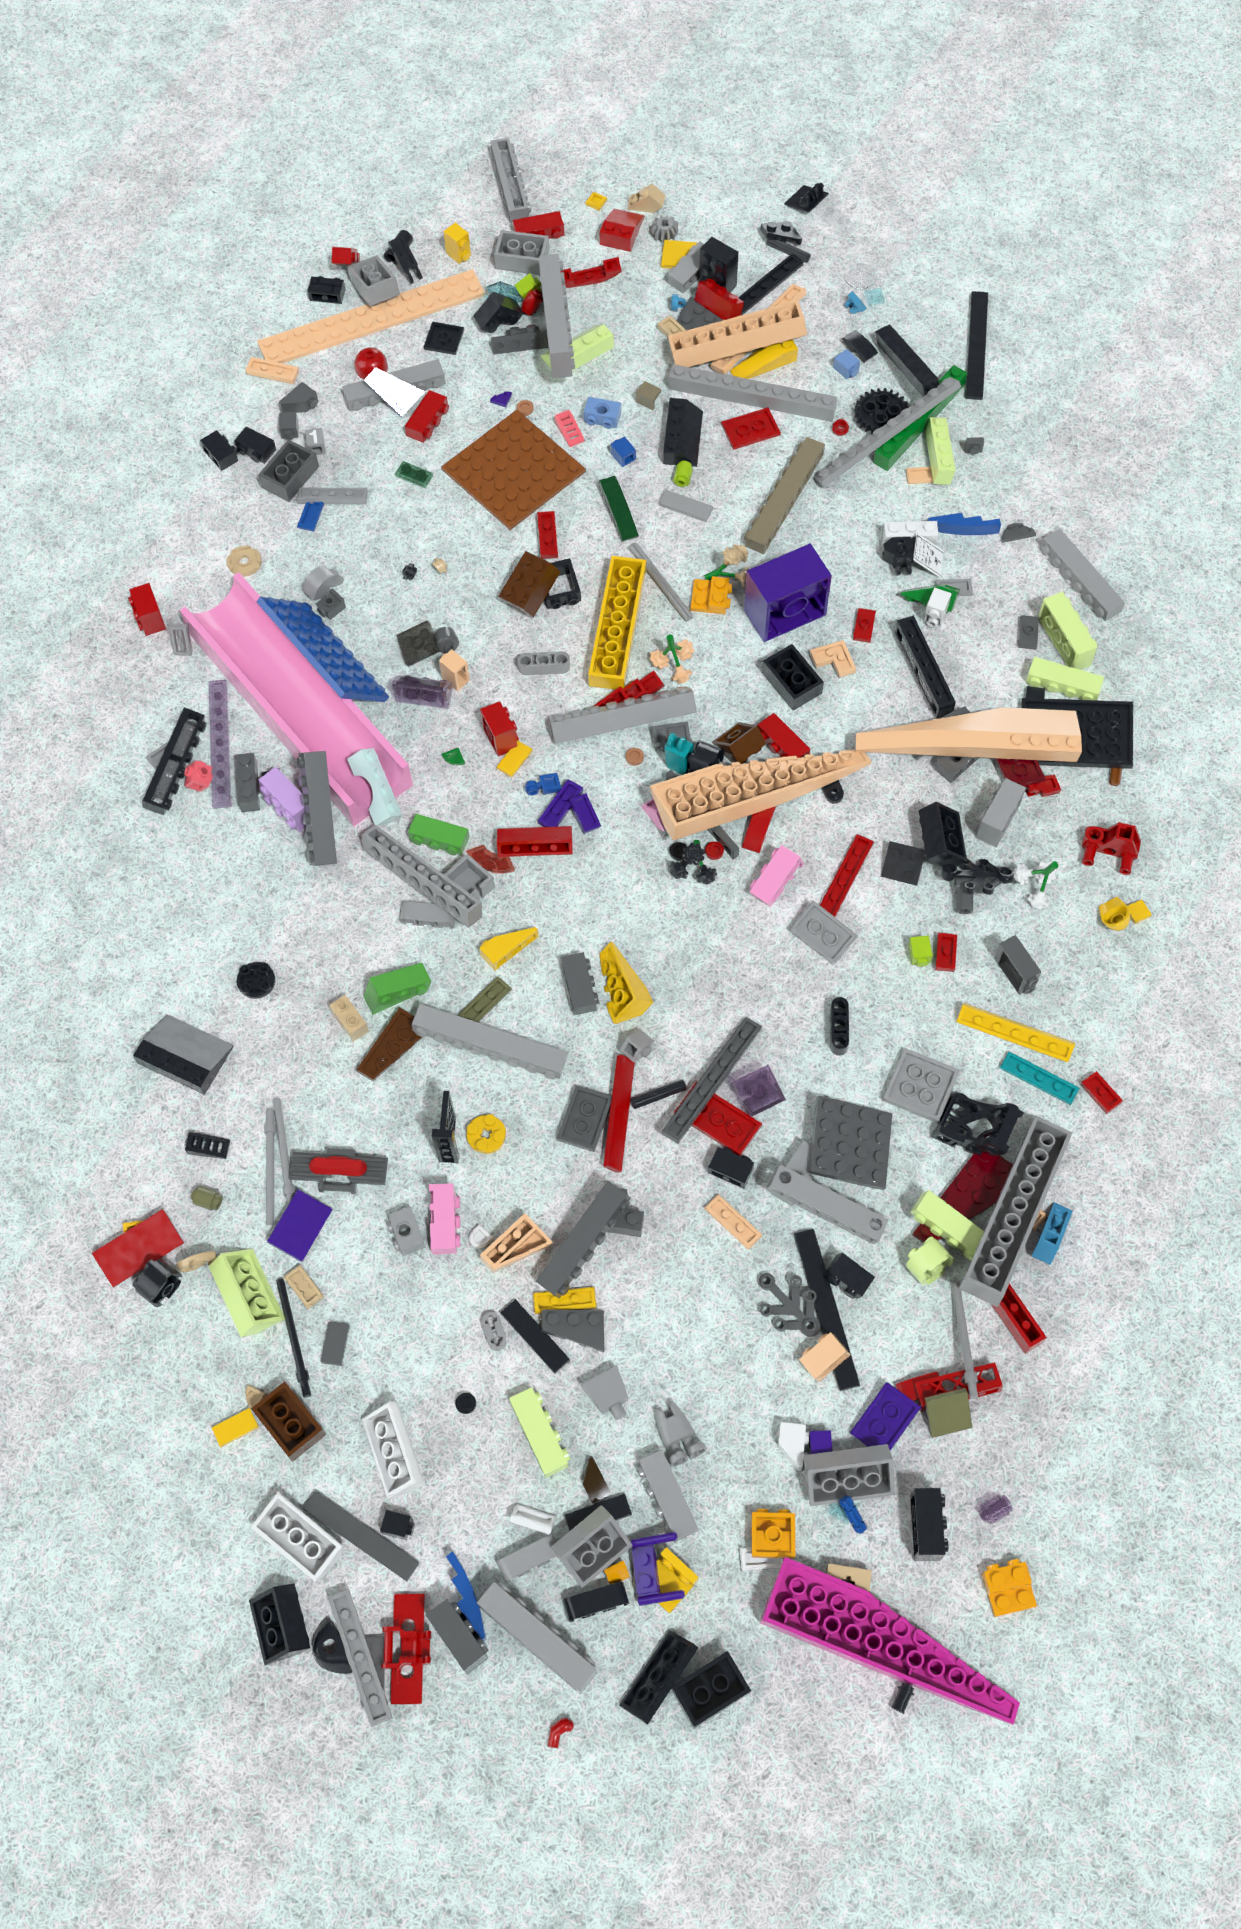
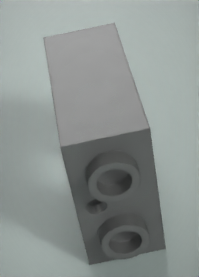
M1016 935L999 943L994 959L1019 995L1024 992L1025 994L1033 992L1036 989L1035 986L1039 981L1042 971Z

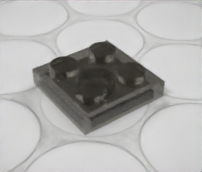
M428 620L396 635L405 664L408 667L440 652L431 623Z

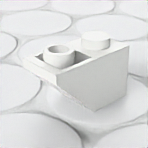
M934 588L927 604L924 619L928 626L941 628L950 603L951 593Z
M780 1422L778 1448L797 1471H802L804 1466L803 1455H808V1453H804V1444L808 1445L809 1432L806 1431V1425Z

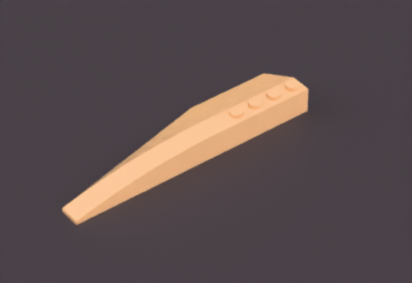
M1002 707L856 733L855 752L1077 762L1082 753V743L1076 711Z
M854 749L839 751V754L826 752L820 756L807 754L801 758L789 756L770 758L764 762L751 760L745 764H740L739 762H733L727 766L715 764L650 785V791L664 827L674 841L803 796L870 765L872 761L865 752H855Z

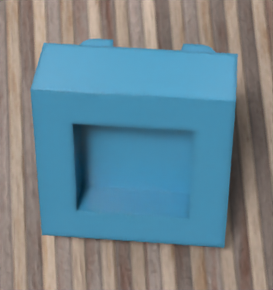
M853 291L848 294L849 298L845 306L847 308L853 306L850 309L851 314L863 312L867 309Z

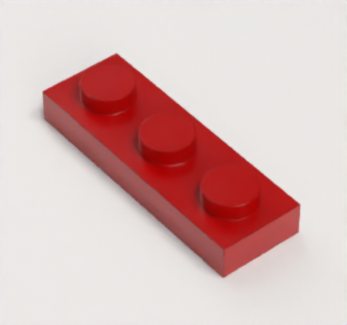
M537 512L541 558H558L555 512Z

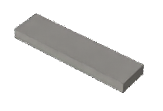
M300 487L297 502L298 504H306L307 502H310V504H314L313 502H323L324 504H366L368 489Z

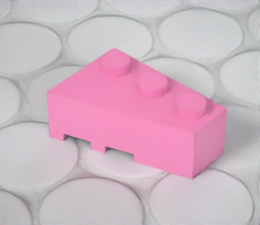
M783 845L773 851L771 861L763 866L760 872L762 873L758 880L755 879L750 886V893L770 907L783 892L787 882L795 877L793 873L798 866L802 868L804 865L800 856Z
M453 1183L429 1184V1191L431 1193V1204L429 1206L431 1210L430 1237L432 1254H457V1247H461V1237L457 1235V1228L461 1227L460 1216H457V1208H460V1196L456 1195Z

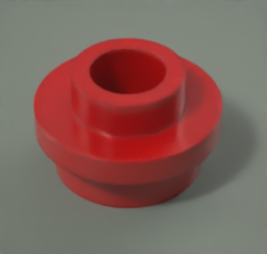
M838 419L833 423L832 431L838 436H843L848 433L849 425L845 420Z

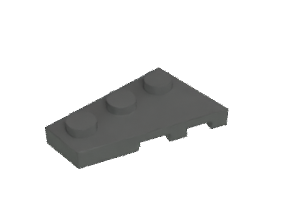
M604 1310L541 1311V1329L543 1333L564 1340L567 1339L579 1343L578 1345L587 1346L604 1353Z

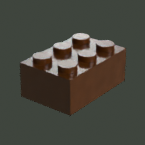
M525 551L498 597L509 606L534 618L561 572L550 562Z
M285 1381L251 1408L292 1462L326 1435Z

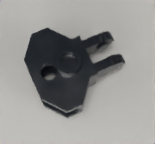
M909 536L892 537L884 543L883 560L895 568L896 576L901 575V568L905 567L907 575L912 574L911 563L914 561L916 540Z

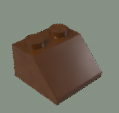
M738 722L712 741V744L723 748L725 751L724 756L731 763L739 762L743 764L752 754L760 752L762 747L766 745V742L757 725Z

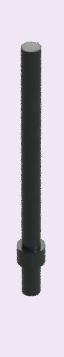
M278 1279L276 1284L297 1368L296 1378L297 1382L301 1385L303 1398L311 1396L308 1382L310 1377L308 1370H305L284 1279Z

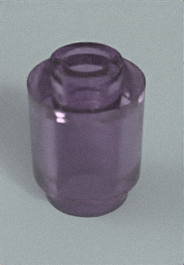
M997 1495L980 1505L981 1510L979 1514L985 1523L988 1522L992 1525L1008 1516L1013 1508L1005 1495Z

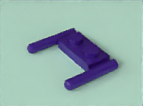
M676 1532L631 1539L639 1606L678 1600L685 1597L683 1590L659 1593L660 1585L654 1544L676 1541L678 1537Z

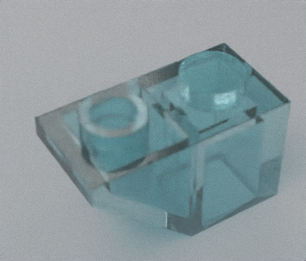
M499 281L485 287L486 299L492 292H496L515 299L517 303L523 301L516 287Z

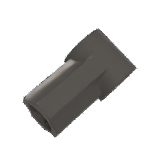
M955 877L956 913H973L974 893L967 894L963 889L966 882H970L975 878Z

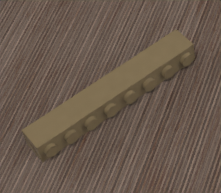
M806 437L804 442L799 444L797 454H793L791 457L790 465L785 467L781 480H777L774 492H770L766 505L763 504L760 509V515L758 518H754L751 530H747L744 536V540H746L745 547L763 555L765 554L823 457L825 451L824 443Z

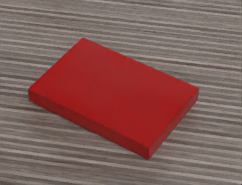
M769 407L721 421V425L733 450L781 435Z

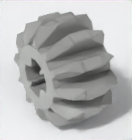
M661 215L660 218H655L651 225L652 236L655 237L656 241L661 239L662 243L664 240H675L678 234L677 221L674 220V217L669 218L668 215L666 217Z

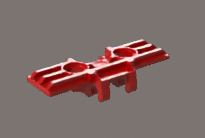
M394 1594L393 1626L382 1627V1632H384V1661L381 1664V1669H392L391 1705L422 1704L423 1665L431 1664V1631L424 1632L425 1594ZM406 1620L414 1621L415 1628L413 1631L403 1630V1623ZM393 1633H400L401 1656L399 1663H392ZM406 1665L412 1666L414 1670L410 1678H404L401 1674L402 1668Z

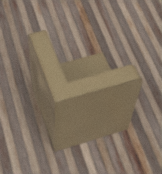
M644 381L636 391V403L654 410L655 400L661 393V389Z

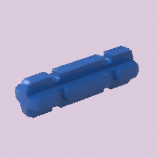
M844 1495L839 1500V1503L844 1508L850 1523L853 1524L855 1532L862 1534L867 1530V1525L862 1521L863 1518L856 1505H854L852 1498Z

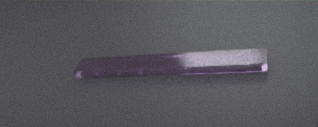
M225 679L209 681L213 809L232 807L227 680Z

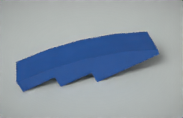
M963 513L928 518V521H937L938 532L944 534L990 535L999 534L1001 528L1000 518L982 521L981 516L964 518Z
M452 1551L446 1558L458 1575L451 1579V1581L463 1597L456 1604L484 1642L487 1639L482 1613L477 1605L476 1594L466 1572Z

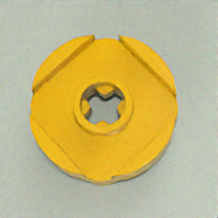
M492 1114L475 1118L467 1126L466 1137L468 1144L474 1151L479 1153L492 1154L498 1151L503 1146L506 1138L504 1124ZM484 1130H486L487 1132H492L489 1134V1139H487L486 1137H481V1135H483Z

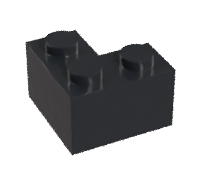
M492 292L474 314V318L481 330L493 333L502 322L510 325L516 324L524 313L515 299Z

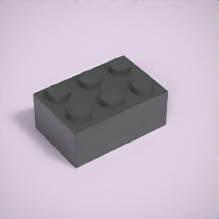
M288 439L258 474L261 487L290 502L297 494L299 488L303 487L318 469L317 455L315 452Z
M446 1599L427 1613L426 1617L463 1671L468 1675L488 1659L486 1653L489 1650L480 1637L477 1640L474 1638L473 1635L476 1631L467 1619L463 1621L460 1618L464 1614L455 1601L450 1603Z

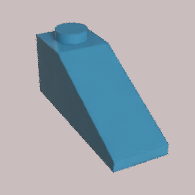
M1055 1202L1053 1203L1032 1257L1051 1265L1073 1210Z

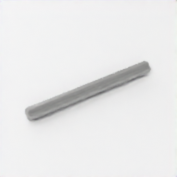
M638 543L631 544L629 546L631 553L636 559L646 560V572L679 615L686 622L693 618L691 611Z

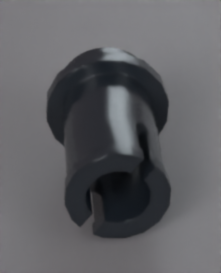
M902 1682L901 1686L897 1687L899 1691L891 1708L904 1714L911 1695L914 1696V1688Z

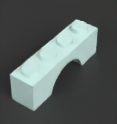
M361 749L349 757L347 760L354 776L364 777L371 785L373 800L368 810L374 824L377 826L386 825L402 816L375 749Z

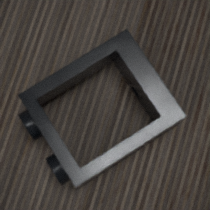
M571 559L551 562L561 572L559 576L570 575L574 590L555 595H549L548 593L544 599L547 609H558L563 605H575L580 602L581 591Z

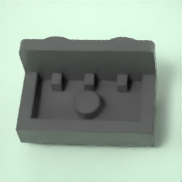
M688 721L652 726L655 749L659 748V751H664V746L671 733L676 734L679 738L684 737L692 743Z

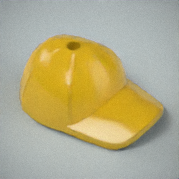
M1114 897L1099 906L1101 920L1108 928L1115 931L1127 928L1130 922V911L1128 906L1119 897Z

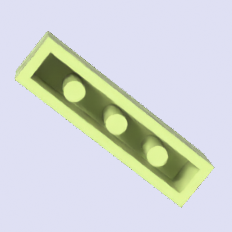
M930 417L925 435L933 483L950 485L956 470L947 418Z
M1034 657L1026 683H1029L1032 687L1046 688L1053 693H1063L1069 698L1077 697L1082 700H1097L1104 677Z
M930 1190L922 1193L909 1213L914 1215L913 1218L917 1222L926 1224L930 1227V1231L933 1234L942 1236L947 1240L946 1243L955 1249L958 1248L963 1252L965 1258L971 1260L984 1231Z
M531 1387L510 1397V1403L545 1478L568 1468L567 1461L570 1460V1457L565 1448L561 1450L558 1443L561 1441V1438L556 1429L552 1431L549 1424L552 1422V1419L547 1410L543 1412L540 1405L543 1403L539 1392H534Z

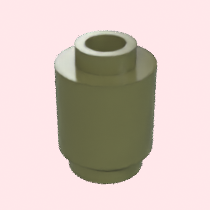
M200 1185L193 1190L191 1199L194 1205L212 1211L213 1209L218 1210L220 1208L223 1195L219 1194L218 1191Z

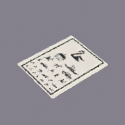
M917 533L913 560L940 578L944 551Z

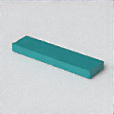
M1010 1051L999 1068L1070 1106L1080 1089L1076 1085Z

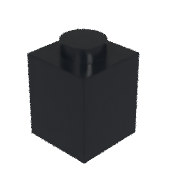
M386 1510L380 1532L384 1535L407 1540L408 1535L412 1536L415 1523L412 1522L413 1519L409 1515Z

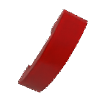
M619 257L603 260V265L576 272H571V268L560 272H564L566 288L602 283L621 273L622 269Z
M777 806L753 814L742 848L760 854Z

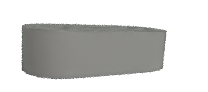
M488 1312L482 1318L487 1342L492 1350L501 1351L507 1343L503 1326L497 1313ZM489 1317H492L493 1320L497 1319L494 1322L496 1329L492 1330L490 1324H486L489 1321ZM494 1333H497L499 1339H503L500 1341L499 1346L491 1343L494 1341Z

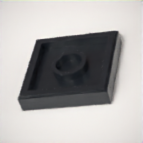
M432 321L424 344V350L456 355L464 333V327Z

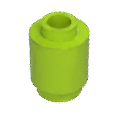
M681 461L676 466L673 482L679 487H685L690 484L693 472L690 462Z

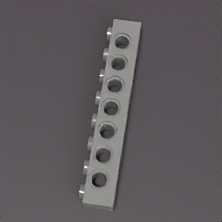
M374 825L362 834V845L365 852L469 928L482 918L481 901L377 825Z

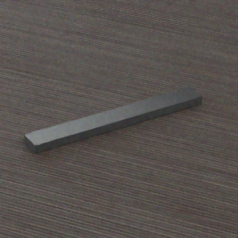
M748 1017L744 1018L664 1127L662 1135L677 1144L680 1143L762 1029L761 1025Z

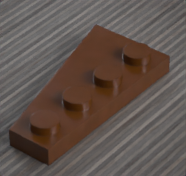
M399 1007L357 1068V1072L373 1082L423 1037L418 1036L412 1030V1022L415 1016Z

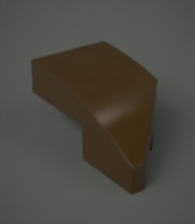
M590 1456L585 1473H583L582 1484L593 1504L610 1495L611 1492L594 1458Z

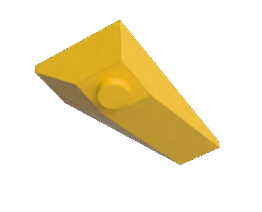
M790 339L783 343H775L768 347L758 348L733 367L730 373L735 377L750 379L797 361L798 347L793 339Z
M609 942L600 952L599 957L602 975L607 976L608 979L607 985L604 986L605 993H610L611 1002L606 1003L607 1010L613 1023L618 1024L643 1015L654 1002L647 987L613 942Z

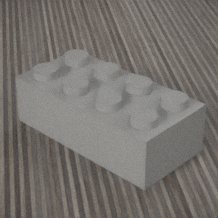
M888 1444L803 1455L806 1493L810 1506L839 1503V1500L844 1495L850 1496L853 1501L895 1495L893 1458Z

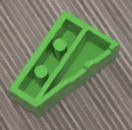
M423 963L369 978L364 999L372 1015L416 995L425 994L430 987L431 979Z

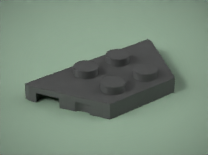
M693 297L689 298L677 319V322L686 330L723 321L697 303Z

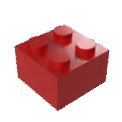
M150 583L129 589L131 596L128 599L140 631L144 630L145 635L148 636L166 630Z
M498 701L481 708L483 729L497 756L504 755L510 749L517 747V741H519L516 733L517 726L514 720L511 721L509 719L510 714L507 707H503L501 702Z

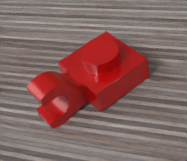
M1055 774L1045 776L1044 782L1028 785V790H1026L1027 796L1030 797L1041 793L1042 797L1059 794L1061 787Z

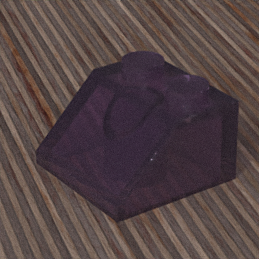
M769 1064L731 1083L738 1100L750 1117L786 1100Z

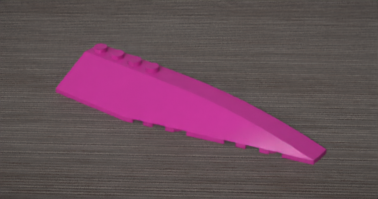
M784 1557L763 1610L760 1624L958 1705L1014 1725L1020 1702L997 1685L985 1679L982 1674L970 1668L963 1660L955 1657L949 1650L922 1630L910 1624L907 1619L895 1613L889 1606L880 1602L867 1590Z

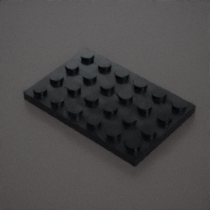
M1022 698L1021 708L1076 711L1082 743V753L1078 761L1037 760L1039 765L1132 769V701Z

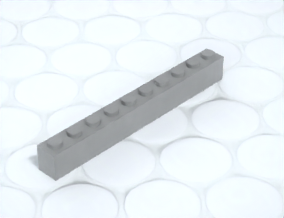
M675 364L672 365L669 375V390L759 408L769 407L770 410L833 422L836 411V396Z

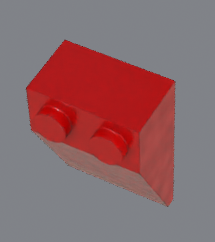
M614 208L606 217L600 229V245L631 252L645 215Z

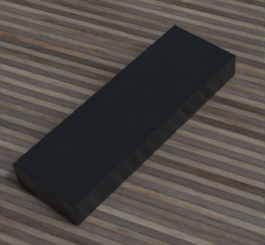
M622 1494L565 1514L569 1531L601 1505L613 1516L615 1521L631 1516L632 1512L626 1495Z

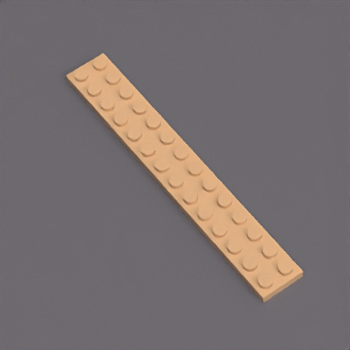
M471 269L402 292L393 299L385 300L378 305L369 306V304L258 340L257 342L265 360L285 363L483 297L485 292L474 270Z

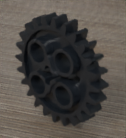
M877 388V392L871 389L870 394L865 392L864 396H860V399L856 401L854 418H857L856 423H860V428L865 427V432L870 430L872 435L876 429L883 427L890 419L898 416L902 410L909 408L907 406L908 402L904 401V396L899 397V392L893 394L892 389L890 392H887L886 388L883 391Z

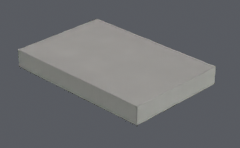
M815 901L810 903L789 929L791 933L832 965L836 964L858 937L856 933Z

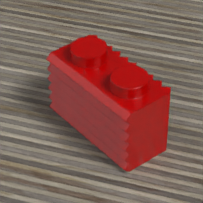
M332 247L333 264L350 266L360 262V253H358L357 249Z

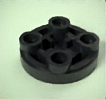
M262 962L242 965L237 976V986L240 992L251 999L267 996L273 990L276 982L272 968L268 963Z

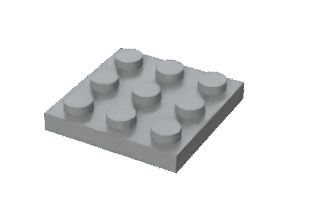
M904 1048L883 1101L938 1123L960 1070Z

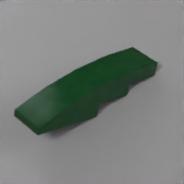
M616 476L599 480L608 511L611 513L621 541L624 542L639 537Z

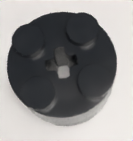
M698 740L695 752H691L688 757L690 766L687 774L720 764V762L723 763L724 749Z
M151 1259L145 1265V1271L134 1280L132 1286L140 1296L154 1307H160L163 1305L160 1302L165 1297L169 1299L179 1288L181 1281L178 1279L182 1277V1274L163 1259L156 1261Z

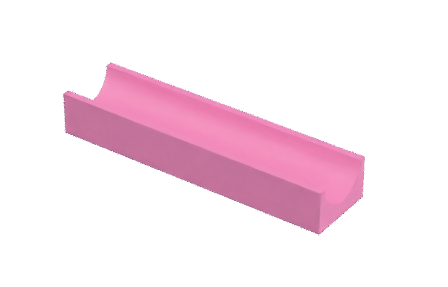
M238 572L233 575V586L229 594L219 605L203 613H192L185 606L180 610L183 621L188 623L189 633L193 640L296 760L299 757V753L326 751L331 801L353 826H356L370 816L368 809L373 800V792L370 783L364 777L354 776L347 759L361 749L374 748L395 798L413 786L409 765L351 699L340 698L258 605L257 600L260 595Z

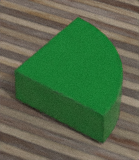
M459 748L441 754L442 758L451 765L457 764L459 766L465 764Z

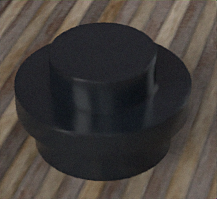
M470 1393L460 1394L455 1402L457 1410L462 1414L472 1413L476 1408L475 1397Z

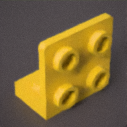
M667 1547L661 1552L660 1558L657 1560L659 1593L683 1590L686 1596L698 1582L699 1577ZM682 1599L658 1604L666 1612L671 1613Z

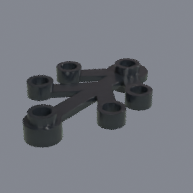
M967 859L968 862L959 866L962 870L970 869L972 871H958L957 867L952 864L943 865L941 871L942 878L946 881H952L955 877L975 878L964 884L963 890L967 894H973L975 888L987 879H994L990 883L987 882L983 885L982 892L987 895L993 894L994 888L1001 883L1008 884L1014 881L1013 869L1009 867L998 868L986 859H980L978 866L969 859Z

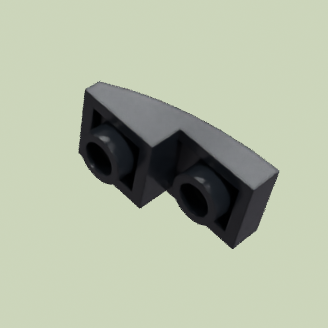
M856 330L842 338L851 352L856 351L864 363L879 353L869 340Z

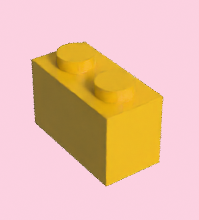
M455 222L443 232L446 254L460 264L463 261H467L471 256L469 233Z

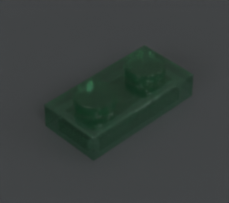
M403 461L395 472V477L426 488L433 478V473Z

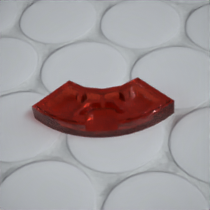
M484 844L466 851L486 871L496 874L515 871L510 857H498V854L487 850Z

